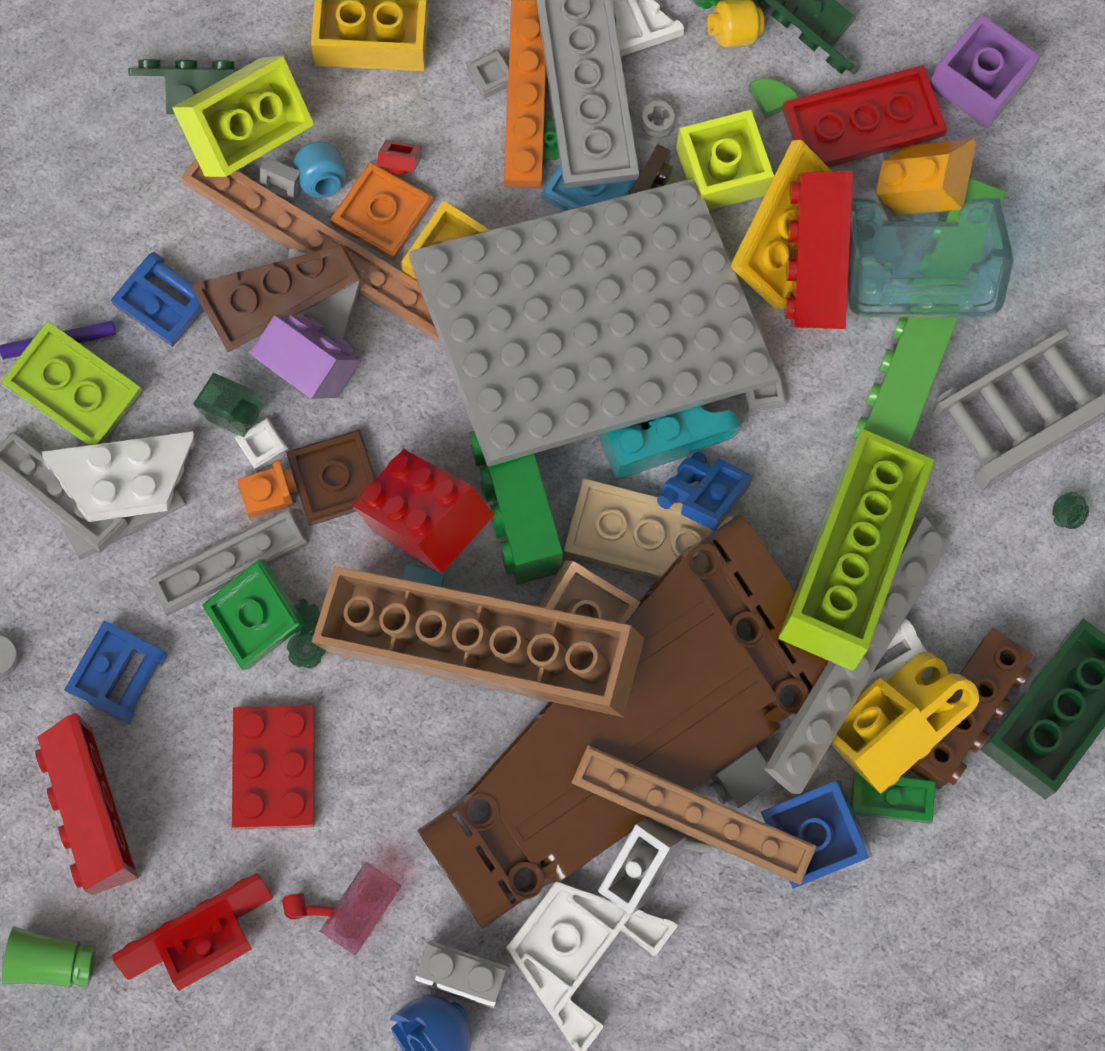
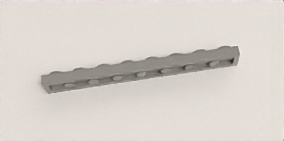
M925 517L916 518L912 523L867 652L854 671L831 661L828 662L764 768L767 773L791 794H801L950 543Z

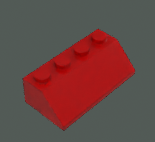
M853 171L801 172L797 175V181H791L789 201L790 204H796L795 220H789L788 243H794V256L787 259L786 281H792V297L785 298L784 307L785 319L791 320L790 327L846 329Z
M77 713L68 715L37 736L41 749L35 750V755L42 773L48 772L52 787L47 788V795L54 811L60 810L64 825L58 826L63 846L65 849L71 848L75 863L70 865L74 883L77 888L83 887L85 892L94 895L139 878L92 727Z

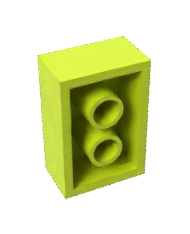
M284 56L261 57L172 107L204 176L226 177L314 126Z

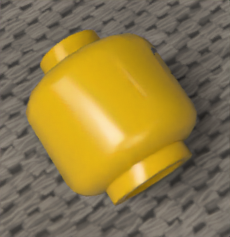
M720 0L718 5L714 7L713 14L708 15V33L710 36L715 37L719 46L724 48L751 46L756 42L758 36L762 35L764 30L762 9L756 6L752 0Z

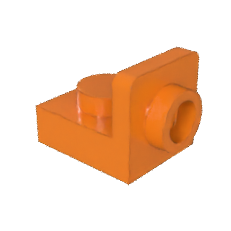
M280 460L272 462L274 467L272 469L237 479L249 519L294 506L290 493L296 492L297 487L291 469L283 471Z

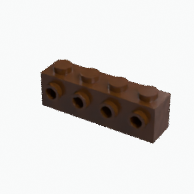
M992 628L985 635L959 673L975 684L979 694L978 705L964 720L943 737L927 756L919 759L909 770L924 780L935 781V788L938 790L945 786L947 782L955 785L967 768V765L962 760L968 751L971 750L976 753L988 737L989 733L983 729L991 717L997 721L1011 701L1006 699L1005 696L1011 687L1014 686L1019 689L1031 673L1032 669L1026 665L1033 654L995 628ZM957 690L946 702L955 703L959 701L963 690Z

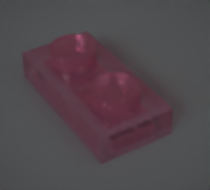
M365 862L319 932L356 956L401 888V885Z

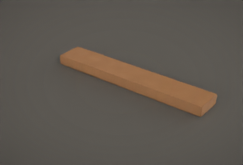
M589 745L571 782L576 786L797 884H801L817 847Z

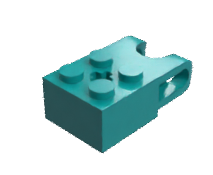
M701 406L641 422L640 424L647 427L646 430H643L640 425H631L600 434L598 437L617 481L687 457L689 453L732 439L739 433L742 425L736 413L731 410L711 413L702 409Z

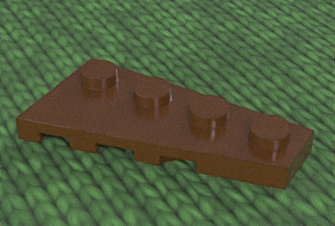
M339 245L191 284V287L227 352H231L262 335L274 315L290 316L291 313L298 315L356 283L362 277L345 246Z

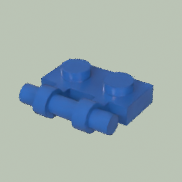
M695 452L691 458H686L677 468L678 474L665 482L657 502L660 507L669 509L673 503L681 501L683 502L681 515L715 531L748 490L753 475L721 459H718L713 467L706 465V456L700 452ZM699 482L697 487L690 485V483Z

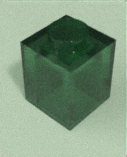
M216 373L211 375L193 403L210 423L241 437H245L250 427L257 421L259 413L264 407L248 387Z

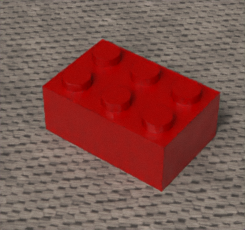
M404 448L397 456L391 459L388 466L363 490L362 494L351 505L377 535L441 574L494 516L493 512L471 485Z

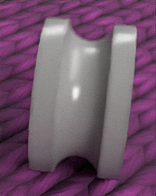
M653 101L647 104L642 112L641 127L643 132L654 139L667 137L674 128L675 112L673 108L664 101ZM654 114H661V119L666 117L663 125H655V120L652 121Z

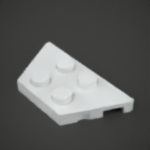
M612 0L621 57L684 35L683 24L678 20L672 21L660 11L661 6L654 0Z
M191 431L42 452L45 466L48 470H52L60 481L61 487L70 498L74 499L86 520L92 522L168 511L174 496V487L180 482L185 470L184 463L190 449L193 450L195 440L194 433Z

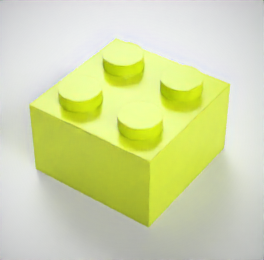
M752 110L679 128L676 150L686 180L695 179L701 199L704 198L709 211L765 196L774 178V174Z

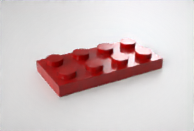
M924 65L784 102L782 107L793 140H802L827 167L944 137L948 130Z

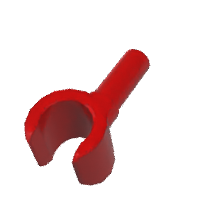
M304 893L287 895L282 900L284 914L291 920L313 915L340 917L341 907L306 906Z

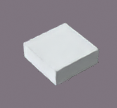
M268 418L235 437L236 442L256 472L283 457L288 451L285 443Z

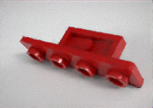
M255 873L248 878L239 880L232 887L215 897L202 901L197 907L176 919L165 922L160 928L139 940L126 944L123 949L117 951L111 957L114 964L127 980L138 976L163 961L172 983L180 991L252 950L238 918L270 901L273 896L261 876Z

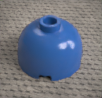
M432 995L418 997L402 1006L390 1018V1021H397L391 1030L403 1051H470L471 1031L467 1024L469 1016L465 1009L455 1001L450 1003L444 998Z

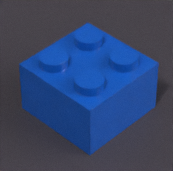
M836 780L761 811L765 824L817 846L801 884L789 880L792 889L873 856L841 780Z

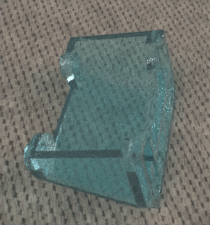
M852 198L848 297L850 309L854 314L861 317H989L1002 309L1014 258L1000 198H978L966 202L959 211L957 222H883V210L879 202L869 198Z

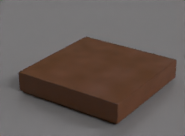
M360 429L286 452L309 526L357 512L351 505L362 494L363 490L376 479Z

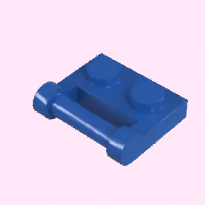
M151 252L111 298V302L116 308L171 347L178 342L201 312L205 311L191 287L193 283L166 265L164 258L155 252ZM156 275L190 299V302L183 306L148 280Z
M104 620L64 691L129 725L135 715L132 712L158 664L163 665L168 654L160 648ZM137 652L145 657L117 704L109 700V697L134 653Z

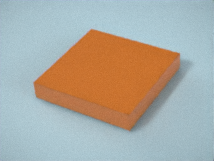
M370 161L331 217L330 223L335 228L394 261L433 204L434 199L428 193Z

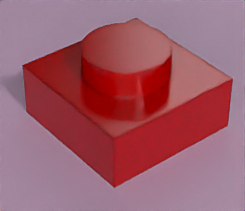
M385 140L378 152L377 166L386 167L389 172L395 174L414 173L421 159L422 146Z

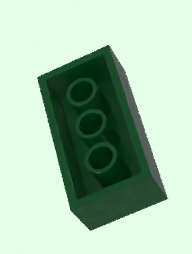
M1082 618L1068 632L980 749L1044 800L1058 791L1105 727V634Z

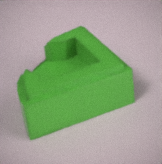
M759 79L751 81L749 89L765 118L783 111L784 102L799 98L789 86L776 80Z

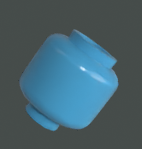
M322 141L312 142L297 152L294 158V169L300 171L299 184L305 193L310 196L325 198L334 195L343 187L346 181V168L340 152L334 145Z

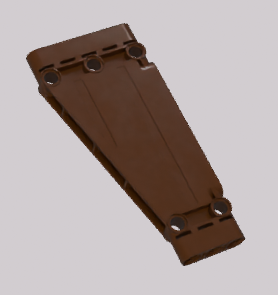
M742 515L736 516L695 545L686 548L639 600L641 603L624 623L631 625L645 638L624 717L549 701L459 802L417 830L482 929L525 899L537 896L542 891V888L551 881L553 883L558 882L578 870L631 833L637 823L647 818L640 813L571 783L588 745L691 791L752 746L758 745L781 727L780 722L799 712L829 660L778 639L795 592L753 527ZM698 551L704 553L708 559L707 570L702 574L697 572L692 564L693 556ZM742 618L746 619L751 625V634L746 640L740 639L736 632L737 623ZM789 685L794 691V700L790 706L785 707L781 703L780 692L785 686ZM478 799L485 800L488 805L487 816L483 820L472 821L468 814L470 804ZM457 812L468 829L467 833L463 831L452 814ZM479 846L491 864L489 867L486 866L475 848ZM522 868L531 869L533 874L531 884L524 889L516 888L514 885L515 873ZM500 880L503 882L513 897L512 900L509 901L497 882Z

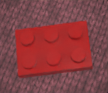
M314 706L233 707L232 828L314 827Z

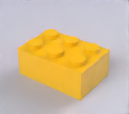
M314 0L311 35L314 65L321 67L425 72L429 0Z

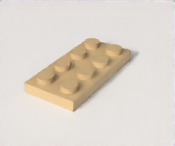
M583 478L563 555L659 579L686 548L695 545L714 531L681 515L682 503H673L669 509H664L659 506L657 502L658 497ZM728 515L718 528L732 520L734 517ZM698 551L694 554L692 559L694 569L701 574L707 570L708 559L704 553Z

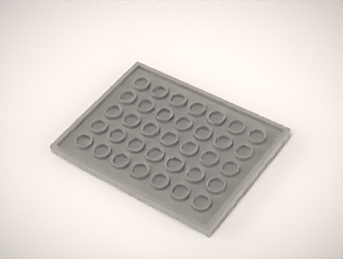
M694 178L410 251V263L488 467L776 384L780 378L735 271L730 268V259L705 200L700 197Z

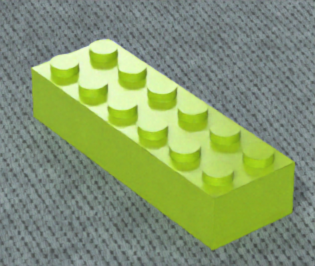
M865 429L861 430L848 453L778 639L849 670H855L871 643L933 467L934 459Z

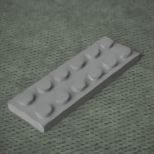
M536 0L564 189L637 180L639 170L612 0Z

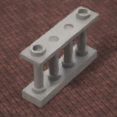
M1066 328L1054 335L1051 331L1042 334L1031 343V349L960 391L953 387L937 398L938 404L931 415L935 422L950 413L982 459L980 462L982 467L974 477L982 490H985L1105 417V393L1099 397L1095 393L1090 394L1059 351V348H1061L1069 336ZM1044 357L1077 402L1075 405L1077 410L1067 416L1063 412L1058 413L1027 369V367ZM1014 376L1045 420L1043 425L1046 429L1036 435L1032 431L1027 432L995 387L996 385ZM981 394L1014 440L1012 442L1014 448L1004 454L1000 450H994L964 406V404Z

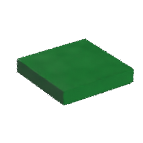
M258 559L202 604L241 670L250 669L306 625L265 559Z

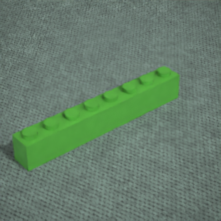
M969 178L963 209L949 211L945 220L938 218L930 238L936 241L933 253L929 251L924 253L917 271L924 274L920 285L912 284L905 302L906 305L911 306L907 318L900 316L892 335L893 338L898 339L894 351L887 349L879 368L880 371L885 372L882 384L874 382L866 404L873 407L868 418L860 417L853 438L857 439L861 430L865 429L906 448L909 447L1006 191Z

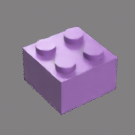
M980 14L936 66L930 84L937 93L983 126L989 128L1031 78L1041 56Z
M292 313L290 316L274 315L250 353L251 356L311 399L337 398L361 362V359L352 354L354 350L352 345L337 336L331 339L322 332L324 326L306 314L303 317Z

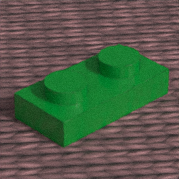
M855 772L852 781L851 805L855 815L930 824L933 822L936 782L900 777L894 785L889 786L880 794L862 776Z

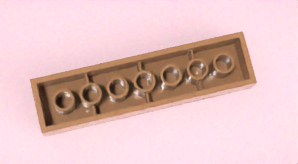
M334 566L312 643L333 655L624 717L645 638L631 625Z

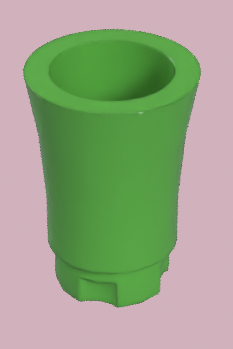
M13 926L9 934L3 960L2 984H46L72 987L74 984L89 987L94 970L96 947L80 945V941L50 937Z

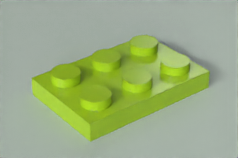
M49 321L45 323L1 381L4 386L86 445L103 444L143 391L137 384Z

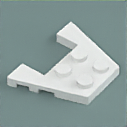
M555 882L506 949L573 1050L586 1051L604 1026L570 1000L572 995L620 931L656 956L678 925L670 920L661 919L640 910L631 915L614 902L603 897Z

